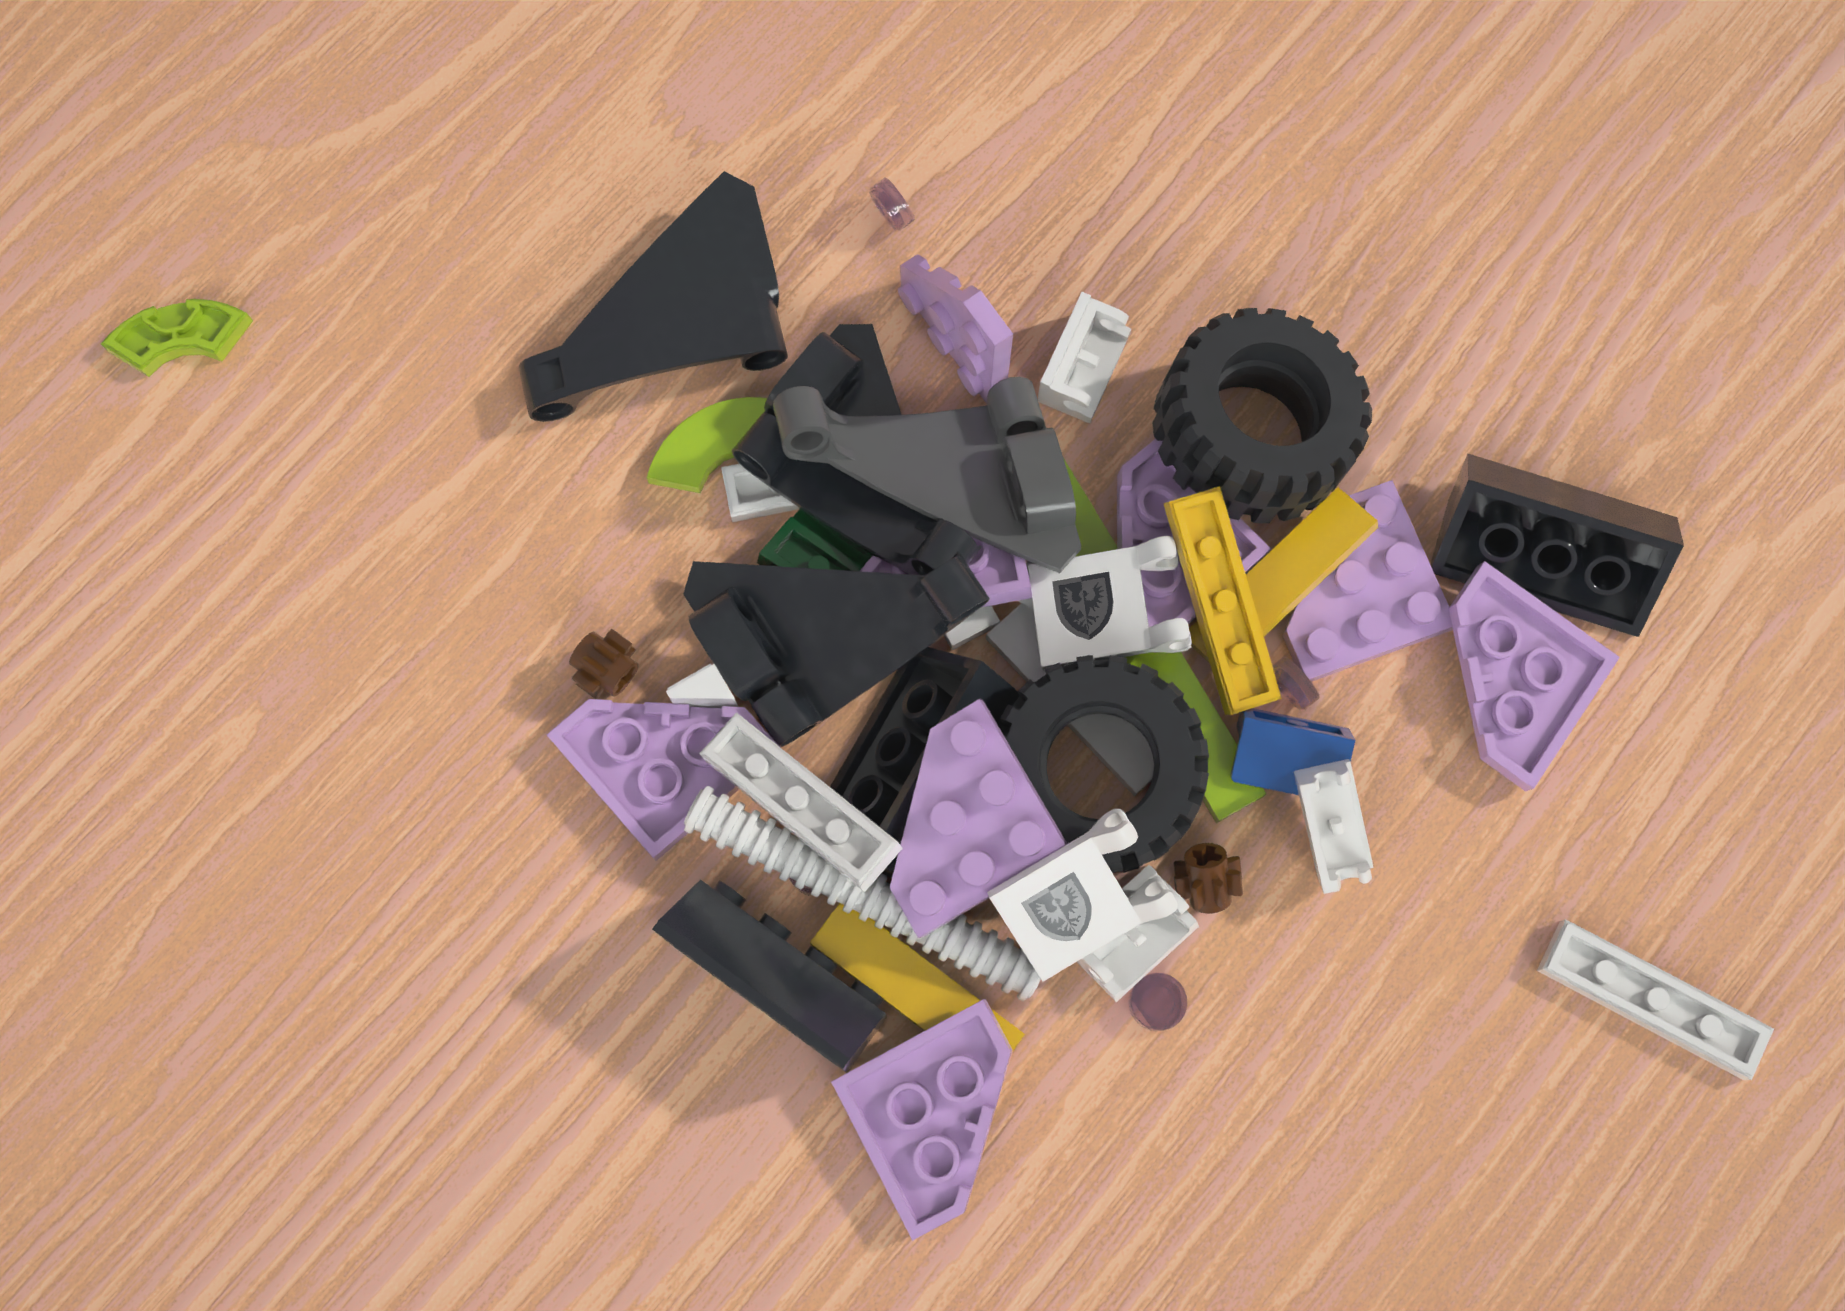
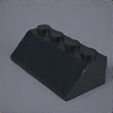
M1467 454L1448 499L1430 565L1434 574L1466 583L1476 567L1485 561L1558 613L1639 637L1684 547L1678 518Z
M930 647L926 648L897 669L830 788L901 845L930 729L978 699L984 701L1000 728L1002 725L1000 718L1008 704L1012 706L1020 696L1019 691L981 660ZM898 855L885 868L882 874L892 878Z
M700 880L658 920L652 930L666 942L846 1073L852 1068L887 1018L886 1013L878 1008L884 1000L880 995L857 979L849 987L833 976L832 973L837 968L833 961L811 946L803 954L786 942L792 932L766 913H764L759 921L741 909L746 899L720 880L714 888Z

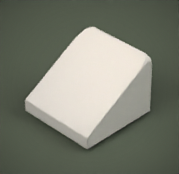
M711 663L668 687L666 691L671 702L676 704H689L690 707L706 708L738 707L735 698L715 664L711 665Z

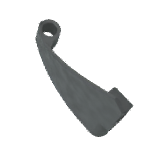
M1010 377L996 383L988 392L986 406L933 413L894 416H844L830 410L824 404L820 392L808 386L786 389L774 400L773 407L783 451L791 459L828 463L874 490L936 521L943 518L957 525L975 539L1057 573H1061L1081 550V542L1075 526L1076 506L1074 493L1054 429H1046L1033 383L1028 378Z

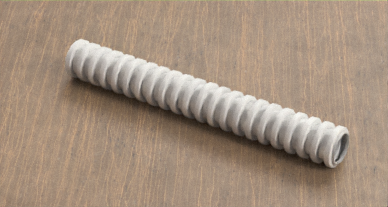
M706 786L704 790L701 789L697 794L684 820V831L692 833L694 830L700 832V839L705 842L710 838L716 840V847L721 850L725 846L732 848V855L737 858L741 854L748 856V863L753 866L757 861L764 864L763 871L769 874L773 869L780 872L779 879L787 881L789 877L796 880L795 887L803 889L805 885L812 889L811 895L818 897L821 893L827 896V903L830 905H834L836 901L843 904V911L846 913H850L852 909L859 912V919L864 922L868 917L875 920L874 926L880 930L884 925L891 928L890 935L896 938L900 933L907 936L906 943L914 945L915 942L923 945L922 951L930 953L931 950L938 952V959L943 962L947 958L954 960V967L959 970L963 966L970 968V975L975 978L979 974L986 976L985 981L991 986L995 982L1002 984L1001 990L1007 994L1011 990L1018 992L1017 998L1023 1002L1030 998L1036 990L1041 978L1022 948L1019 949L1013 946L1014 940L1007 937L1003 941L997 938L998 931L991 929L987 933L981 930L982 923L975 921L971 925L965 922L967 917L964 914L925 937L918 938L892 893L890 883L886 882V875L881 873L872 885L863 892L802 840L791 834L792 832L786 827L784 829L777 827V820L769 818L768 821L760 818L761 812L753 810L752 813L745 811V804L742 802H737L736 805L729 803L730 797L726 794H722L720 797L713 795L714 788Z

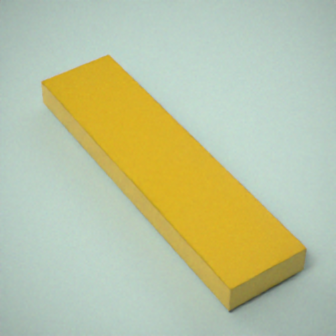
M1220 486L1163 503L1225 715H1233L1282 699Z
M1339 487L1246 574L1263 636L1268 634L1378 529V520ZM1196 621L1189 628L1192 641L1191 647L1210 664L1199 624Z
M841 903L838 904L810 941V945L852 977L880 995L885 1002L924 1031L981 1001L900 939L890 935V932L884 927L881 930L874 926L876 921L868 917L864 922L859 919V912L853 909L850 913L844 912V905ZM991 1009L1014 1051L1025 1034Z

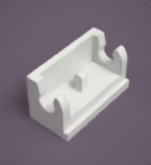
M1081 292L1040 381L1038 402L1091 423L1130 336L1131 328L1125 326L1129 316L1123 311L1093 299L1087 293Z
M1346 759L1294 771L1314 865L1323 893L1340 891V881L1347 878H1359V882L1363 884L1371 881L1370 868L1374 867L1350 760Z
M1150 865L1145 867L1122 888L1128 900L1146 881L1154 877H1160L1157 871ZM1166 881L1164 882L1178 904L1175 912L1161 919L1143 922L1077 961L1116 1002L1199 927L1197 920L1187 911L1189 905Z

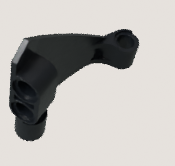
M724 171L624 273L561 346L531 356L520 363L519 372L530 419L546 422L565 418L574 413L578 403L592 392L651 375L740 358L742 367L750 371L771 369L786 361L788 354L777 313L779 305L778 282L754 186Z
M839 324L830 336L825 332L820 333L772 389L765 402V412L761 414L732 449L734 458L753 476L823 524L910 575H927L950 560L956 554V551H959L966 563L969 564L982 546H977L970 535L957 525L943 518L936 521L874 490L828 463L794 460L785 455L773 404L775 398L786 389L797 386L813 387L820 392L824 404L830 410L844 416L902 415L873 324Z
M956 551V554L950 560L927 575L693 561L683 593L694 610V613L689 616V623L701 645L733 693L743 701L749 700L752 705L751 707L765 729L780 747L798 739L861 696L958 626L990 600L959 551Z

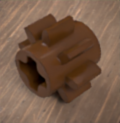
M610 629L605 638L593 631L581 640L570 657L569 664L578 670L572 676V680L594 699H598L603 690L615 697L628 686L638 670V663L630 658L636 649L632 647L630 641L613 629Z
M1201 843L1194 845L1185 852V861H1174L1175 891L1184 900L1189 899L1191 907L1200 913L1213 914L1221 912L1230 906L1232 896L1243 895L1240 857L1232 856L1227 858L1226 850L1218 844Z

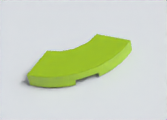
M186 299L185 303L172 304L158 309L152 306L142 310L116 327L104 339L101 345L109 353L150 377L164 363L181 356L205 355L222 362L253 320L246 312L222 302L205 299Z
M744 397L718 402L703 408L685 419L668 435L656 452L646 477L648 483L701 493L708 476L724 461L734 458L732 449L761 414L765 412L764 406L767 398Z

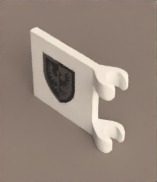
M1162 536L1133 547L1077 556L1071 560L1061 573L1037 564L1028 565L1042 670L1059 662L1062 667L1076 663V657L1093 655L1094 660H1109L1110 655L1127 657L1150 652L1175 653L1187 651L1191 648V635L1185 619H1170L1149 627L1141 570L1166 571L1175 569L1178 566V553L1172 537Z
M1113 809L1107 812L1087 833L987 892L990 900L1042 981L1047 980L1137 925L1167 917L1175 912L1178 907L1174 895L1160 877H1154L1146 881L1128 900L1104 860L1102 854L1126 849L1134 844L1138 838L1135 828L1121 809Z

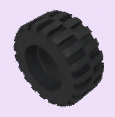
M1257 308L1237 309L1233 318L1230 313H1223L1210 319L1206 327H1198L1187 338L1183 348H1180L1156 396L1153 408L1156 412L1152 422L1154 438L1157 441H1163L1158 449V453L1166 467L1173 465L1176 469L1172 477L1182 490L1190 487L1196 493L1220 486L1229 518L1238 521L1243 514L1251 515V522L1270 523L1276 514L1279 520L1287 521L1299 517L1304 510H1313L1327 498L1330 492L1335 490L1364 450L1369 438L1367 428L1372 423V407L1365 400L1370 395L1364 376H1356L1355 371L1359 366L1349 351L1343 353L1337 347L1339 339L1328 330L1322 334L1312 327L1314 321L1301 315L1298 316L1297 320L1285 317V310L1268 308L1265 314H1258ZM1232 387H1250L1274 396L1295 417L1300 429L1302 442L1294 445L1278 446L1266 444L1249 437L1239 430L1225 413L1220 401L1219 391Z
M1093 655L1076 657V663L1062 667L1059 662L1046 668V675L1035 682L1030 679L1018 690L1020 696L1012 706L1007 705L1000 718L1002 722L1000 730L1067 844L1087 833L1099 819L1084 817L1069 810L1052 791L1047 775V759L1056 736L1069 723L1092 714L1117 716L1131 723L1142 733L1152 752L1154 762L1153 777L1149 789L1142 800L1125 813L1135 828L1138 838L1134 844L1126 849L1102 854L1112 873L1122 871L1125 873L1138 869L1140 866L1163 856L1179 839H1182L1190 828L1200 809L1208 782L1209 752L1207 739L1203 737L1200 727L1201 721L1195 709H1190L1183 699L1184 693L1173 682L1168 684L1158 677L1157 670L1145 664H1142L1141 667L1128 664L1127 658L1110 655L1109 660H1094Z

